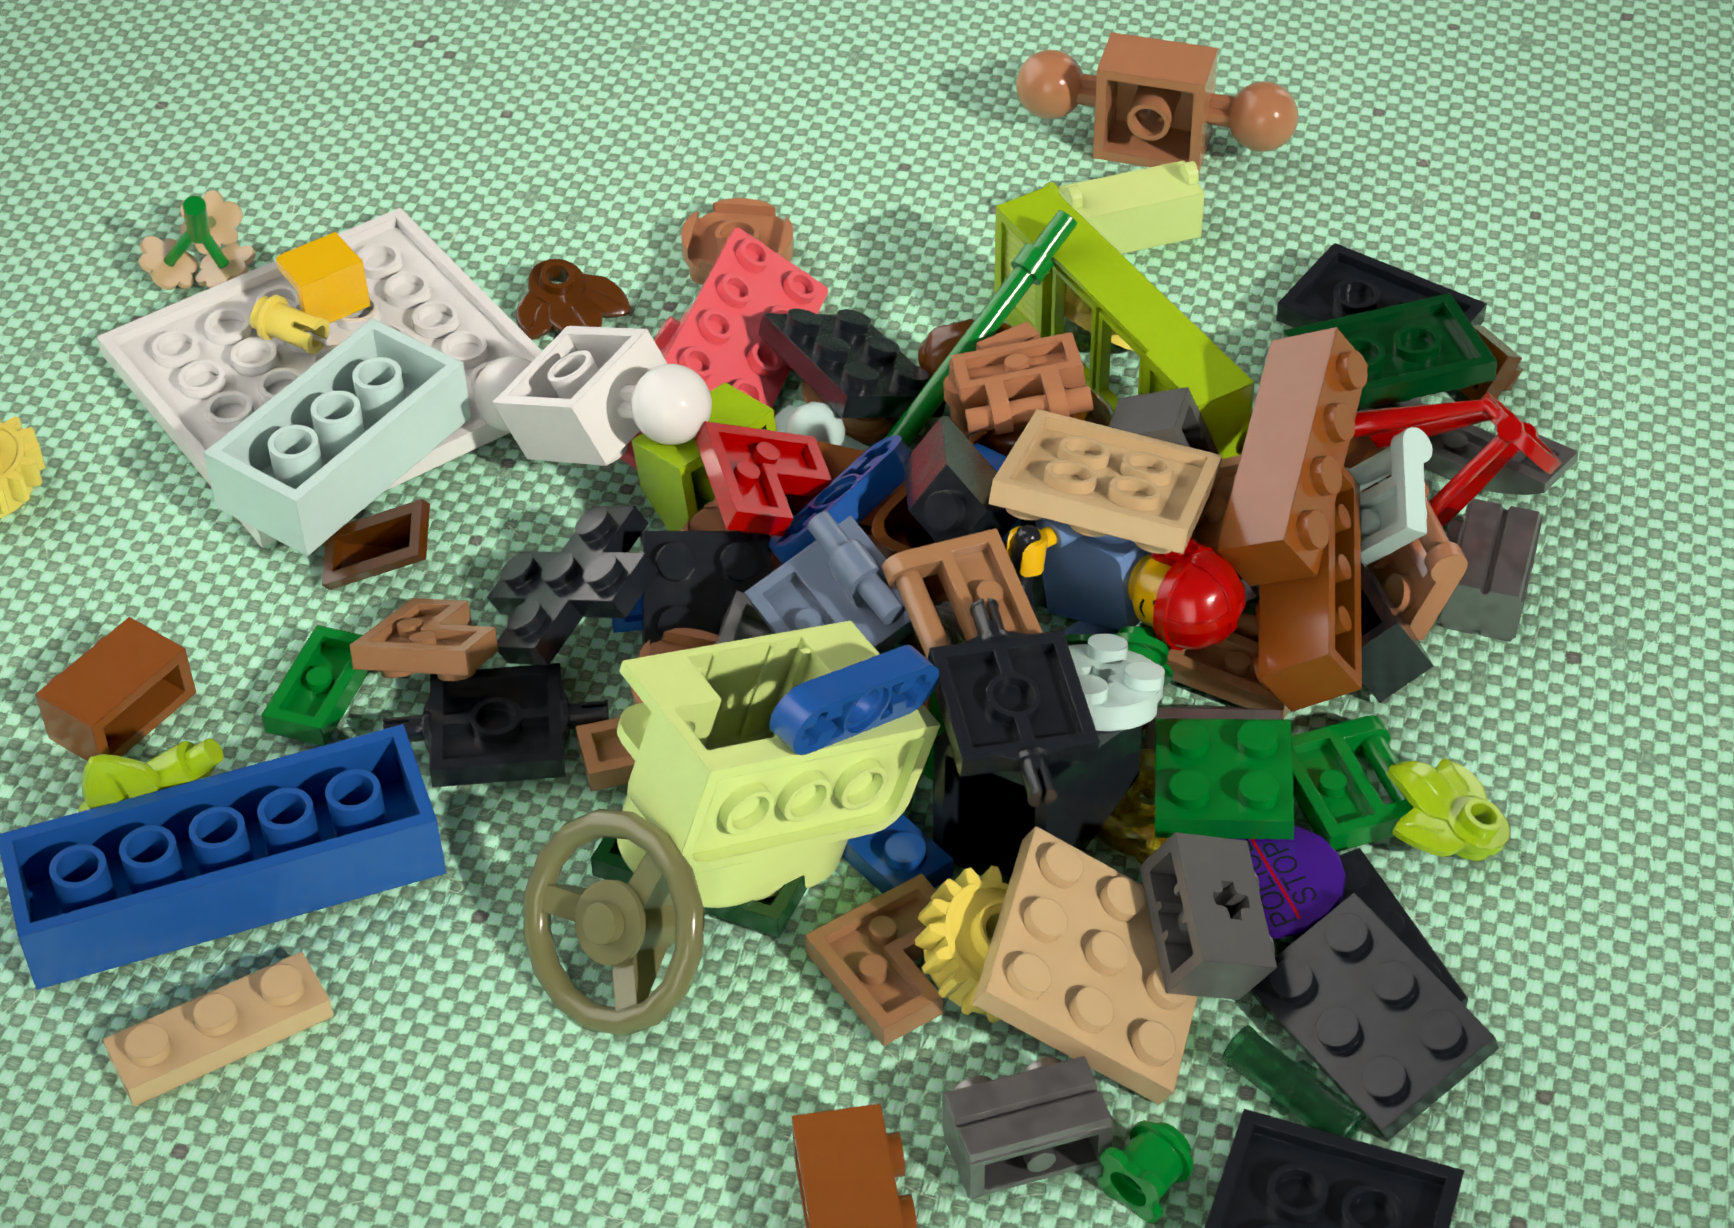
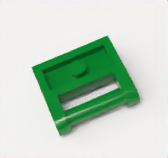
M1375 715L1360 717L1292 736L1293 795L1315 833L1323 837L1337 852L1393 837L1392 831L1397 822L1414 808L1386 774L1389 767L1400 763L1389 745L1391 737L1383 721ZM1354 752L1360 757H1366L1393 803L1384 805L1355 757Z

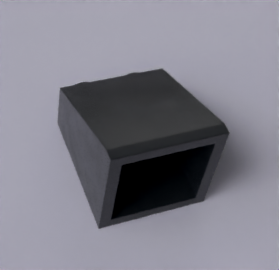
M1142 725L1119 731H1096L1100 741L1096 758L1050 765L1048 768L1058 797L1047 806H1043L1040 799L1039 807H1033L1028 804L1027 793L1021 774L1018 771H1000L960 777L947 732H943L934 740L932 840L954 859V865L963 869L971 867L977 875L982 876L991 866L998 867L1002 876V882L1006 884L1010 882L1022 840L1035 826L1084 852L1139 776Z

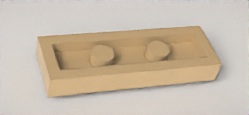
M301 951L102 1040L107 1056L133 1107L328 1020L334 1017L330 998Z

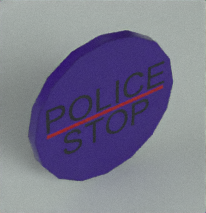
M1294 826L1293 839H1237L1245 840L1248 843L1253 868L1259 879V893L1268 931L1272 938L1279 939L1304 934L1342 902L1346 881L1345 871L1338 852L1323 837L1299 826Z

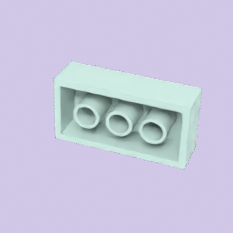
M373 318L370 319L203 452L216 508L306 556L310 555L471 418L464 363Z

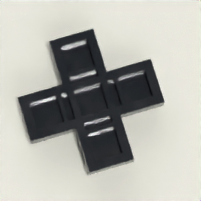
M593 506L592 509L583 514L577 521L574 534L561 552L520 551L518 555L505 564L501 571L500 580L489 593L487 599L500 614L510 615L507 621L508 626L497 640L498 653L507 663L550 665L583 617L627 618L659 571L646 553H628L640 537L642 531L649 524L636 506Z

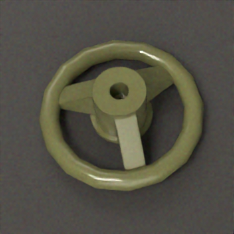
M599 808L565 823L538 853L524 893L523 935L534 975L557 1009L590 1031L626 1037L658 1025L689 992L703 956L705 910L693 868L687 859L681 855L666 832L635 812ZM598 838L628 839L646 851L645 856L628 884L614 879L600 880L587 888L557 884L563 865L580 846ZM552 915L575 922L577 938L585 953L599 964L612 966L615 1007L599 1005L577 990L560 964L551 932ZM675 943V950L662 983L650 994L666 950Z

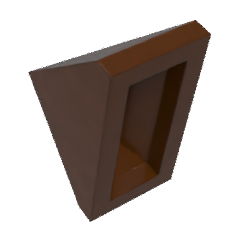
M420 499L347 523L325 541L322 586L332 590L426 560L430 503Z

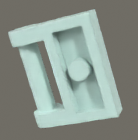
M1410 427L1394 436L1391 440V445L1351 469L1346 468L1360 484L1361 558L1366 565L1427 534L1424 463L1432 457L1433 449L1428 436L1416 427ZM1391 475V477H1389V478L1383 480L1382 482H1380V483L1374 485L1373 487H1371V488L1365 490L1364 492H1362V490L1368 488L1369 486H1371V485L1377 483L1378 481L1384 479L1385 477Z

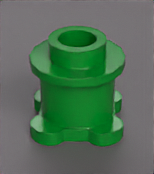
M1143 1120L1137 1122L1132 1127L1129 1133L1130 1142L1122 1151L1116 1147H1108L1099 1156V1160L1104 1166V1171L1097 1178V1182L1108 1197L1121 1201L1134 1210L1139 1218L1147 1223L1154 1224L1163 1215V1209L1159 1204V1200L1175 1182H1185L1190 1178L1194 1171V1164L1190 1156V1144L1178 1129L1165 1122L1155 1123Z

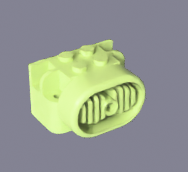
M852 621L622 661L619 672L644 702L627 707L622 712L617 725V735L621 743L635 760L628 781V794L622 811L635 812L670 836L681 855L687 859L693 868L704 907L725 908L741 905L752 900L758 901L774 897L779 894L783 885L803 875L805 876V887H813L826 880L835 871L848 839L884 830L894 823L907 808L941 725L923 704L911 714L807 755L796 754L770 730V718L775 707L791 689L803 682L880 655ZM617 838L620 853L627 866L634 873L645 856L646 851L628 839Z

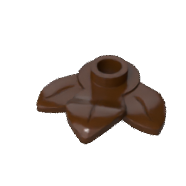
M548 259L538 263L531 270L528 278L529 293L517 306L516 321L519 328L531 340H535L548 334L552 329L560 334L567 326L601 327L603 316L622 317L629 315L630 305L624 291L610 279L598 275L583 274L575 264L563 259Z

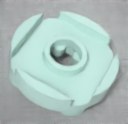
M1095 634L1089 637L1087 644L1068 645L1096 731H1119L1135 728L1150 722L1157 715L1158 702L1161 704L1163 697L1165 670L1162 666L1143 655L1128 651L1127 640L1113 634Z

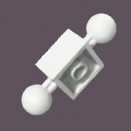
M567 326L532 362L516 356L496 359L480 372L474 386V403L481 418L492 428L511 433L526 458L532 460L607 466L618 460L626 452L627 444L640 430L651 440L666 445H678L692 440L698 434L703 422L709 421L712 410L711 394L702 377L683 365L667 364L648 329Z

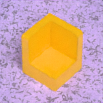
M336 232L276 257L278 270L297 290L301 311L315 317L324 318L330 324L371 306L363 261Z

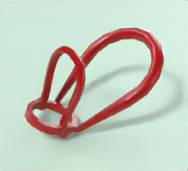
M1489 392L1480 400L1373 409L1356 413L1355 432L1352 438L1369 436L1377 448L1389 447L1394 436L1410 427L1422 430L1428 437L1489 420L1497 427L1498 434L1429 501L1442 527L1453 519L1519 450L1550 475L1562 464L1556 454L1538 437L1535 426L1522 422Z

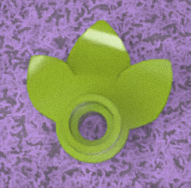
M1446 758L1439 762L1436 769L1429 764L1419 761H1405L1389 767L1386 772L1387 776L1414 807L1397 822L1392 831L1394 836L1432 855L1448 857L1457 854L1464 859L1472 861L1487 859L1490 855L1497 854L1504 848L1510 838L1509 823L1497 806L1488 801L1484 786L1467 768Z

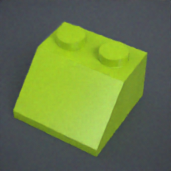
M726 382L710 391L712 410L708 422L777 431L774 409ZM642 433L631 440L641 490L669 531H681L688 520L690 522L697 512L704 509L706 504L715 500L694 440L695 438L678 445H666L653 441Z

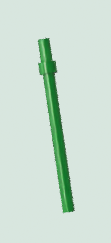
M1058 210L1032 245L1026 243L1011 262L1013 271L885 438L899 435L907 447L911 445L944 401V379L949 375L951 355L976 351V343L996 333L1031 285H1040L1054 266L1051 259L1078 225L1073 217L1062 210Z

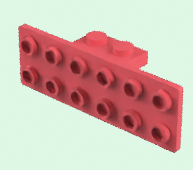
M736 227L728 236L693 304L679 321L670 316L660 328L654 341L667 364H678L692 369L702 377L709 391L726 382L772 408L791 367L758 335L763 313L787 314L790 309H804L818 314L828 294V288L810 274L774 252L761 241ZM641 430L632 439L642 434ZM632 441L627 444L626 452L619 459L637 470Z

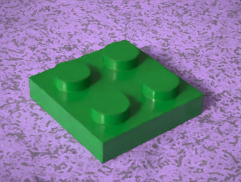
M1156 719L1155 838H1170L1177 832L1228 839H1293L1294 796L1291 720Z

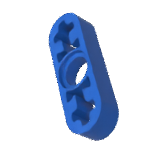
M890 436L867 449L793 517L794 519L784 536L774 535L770 539L768 545L781 565L816 541L807 529L809 521L815 515L827 511L837 524L852 516L858 524L905 480L904 461L911 454V451L901 436Z
M901 646L797 685L775 707L770 718V730L796 754H810L911 714L934 691L938 682L939 670L913 646Z

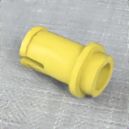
M279 295L263 296L258 299L250 315V325L253 329L257 330L260 338L265 340L278 338L313 355L318 353L324 344L314 340L313 336L306 331L325 339L329 335V322L326 319L315 317L289 306L287 300Z

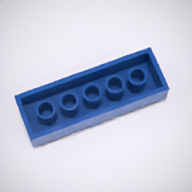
M403 724L0 834V856L16 930L36 990L447 874L437 818Z

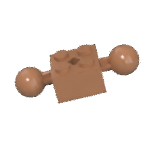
M1111 32L1097 67V75L1083 74L1080 65L1072 56L1059 50L1049 49L1031 55L1022 64L1016 79V90L1020 102L1026 110L1039 118H1061L1071 113L1078 104L1095 107L1094 159L1145 167H1154L1183 160L1185 162L1194 161L1199 173L1211 139L1212 125L1229 127L1234 138L1247 149L1256 152H1269L1286 144L1293 136L1298 124V108L1294 98L1284 87L1276 83L1267 81L1255 82L1241 89L1236 96L1215 94L1218 48Z

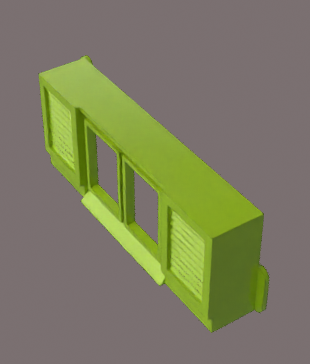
M1054 182L1045 183L1044 187L997 205L995 212L994 294L1013 271L1011 266L1013 259L1026 243L1032 245L1058 210L1069 214L1078 224L1051 259L1054 263L1053 268L1040 285H1031L1006 318V321L1012 327L1027 321L1040 333V338L1064 334L1065 286L1067 284L1092 309L1090 369L1083 363L1086 386H1089L1092 391L1100 395L1112 408L1113 412L1115 411L1119 398L1109 389L1111 336L1113 329L1140 356L1138 395L1189 387L1218 453L1222 455V459L1241 455L1252 414L1255 382L1060 195V191Z

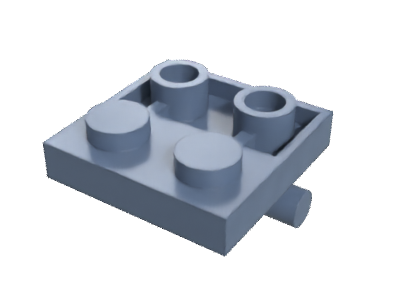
M827 511L815 515L809 521L807 529L816 541L744 592L750 604L774 634L852 621L878 653L882 654L915 631L898 589L889 587L882 571V564L887 559L852 516L837 524Z

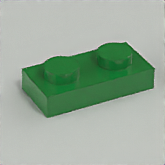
M316 625L261 714L265 733L320 746L327 744L370 671L353 669L350 644L362 635Z

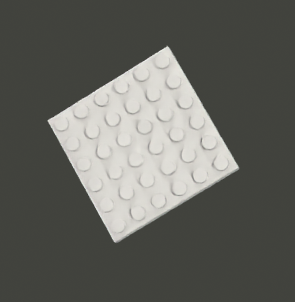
M401 208L338 234L363 261L371 306L330 323L327 339L306 331L313 336L314 340L324 344L323 348L314 355L278 338L271 340L260 338L257 330L253 329L250 325L251 311L258 299L263 296H282L287 300L289 306L301 310L297 290L278 270L276 260L97 336L101 355L210 486L203 452L372 318L463 362L471 410V418L386 490L509 434L492 428L479 415L474 403L476 379L480 372L496 359L516 356L532 362L542 350ZM239 520L262 548L278 541Z

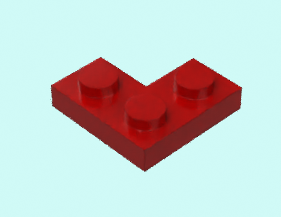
M704 421L694 439L723 522L728 530L784 536L794 519L785 494L816 497L832 481L814 436Z

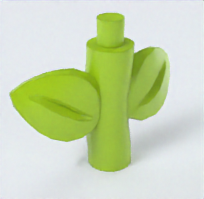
M207 738L197 745L189 741H183L145 763L117 755L102 754L92 756L83 770L82 795L84 802L80 804L78 812L118 803V801L210 777L215 766L223 761L222 748L215 740Z

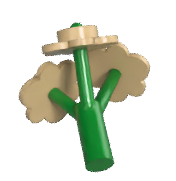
M215 190L206 192L203 198L190 196L182 202L180 210L185 221L181 224L180 233L182 236L178 241L172 238H166L162 241L155 236H147L140 243V249L143 253L139 258L140 267L149 273L157 286L165 290H172L176 286L183 289L190 288L194 283L193 275L197 272L199 266L201 271L196 275L195 280L200 286H207L210 289L247 273L249 270L247 265L256 257V252L252 246L245 245L240 247L236 243L238 231L235 227L243 219L242 209L235 202H224L222 194ZM192 242L201 254L206 255L201 260L200 265H198L196 258L192 254L186 252Z

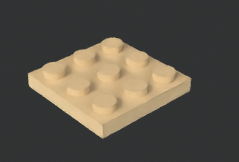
M1036 409L992 481L988 504L1006 508L1009 514L1020 519L1040 520L1045 518L1068 524L1075 532L1085 536L1102 537L1111 535L1134 541L1139 548L1151 553L1165 554L1173 551L1183 554L1217 480L1222 455Z
M1035 826L1022 840L972 1004L1073 1059L1085 1056L1090 1068L1160 1105L1174 1093L1197 996L1166 993L1144 886Z

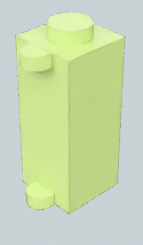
M1183 160L1059 186L1060 195L1121 254L1201 237L1205 192L1198 183L1199 173L1194 161L1185 162Z

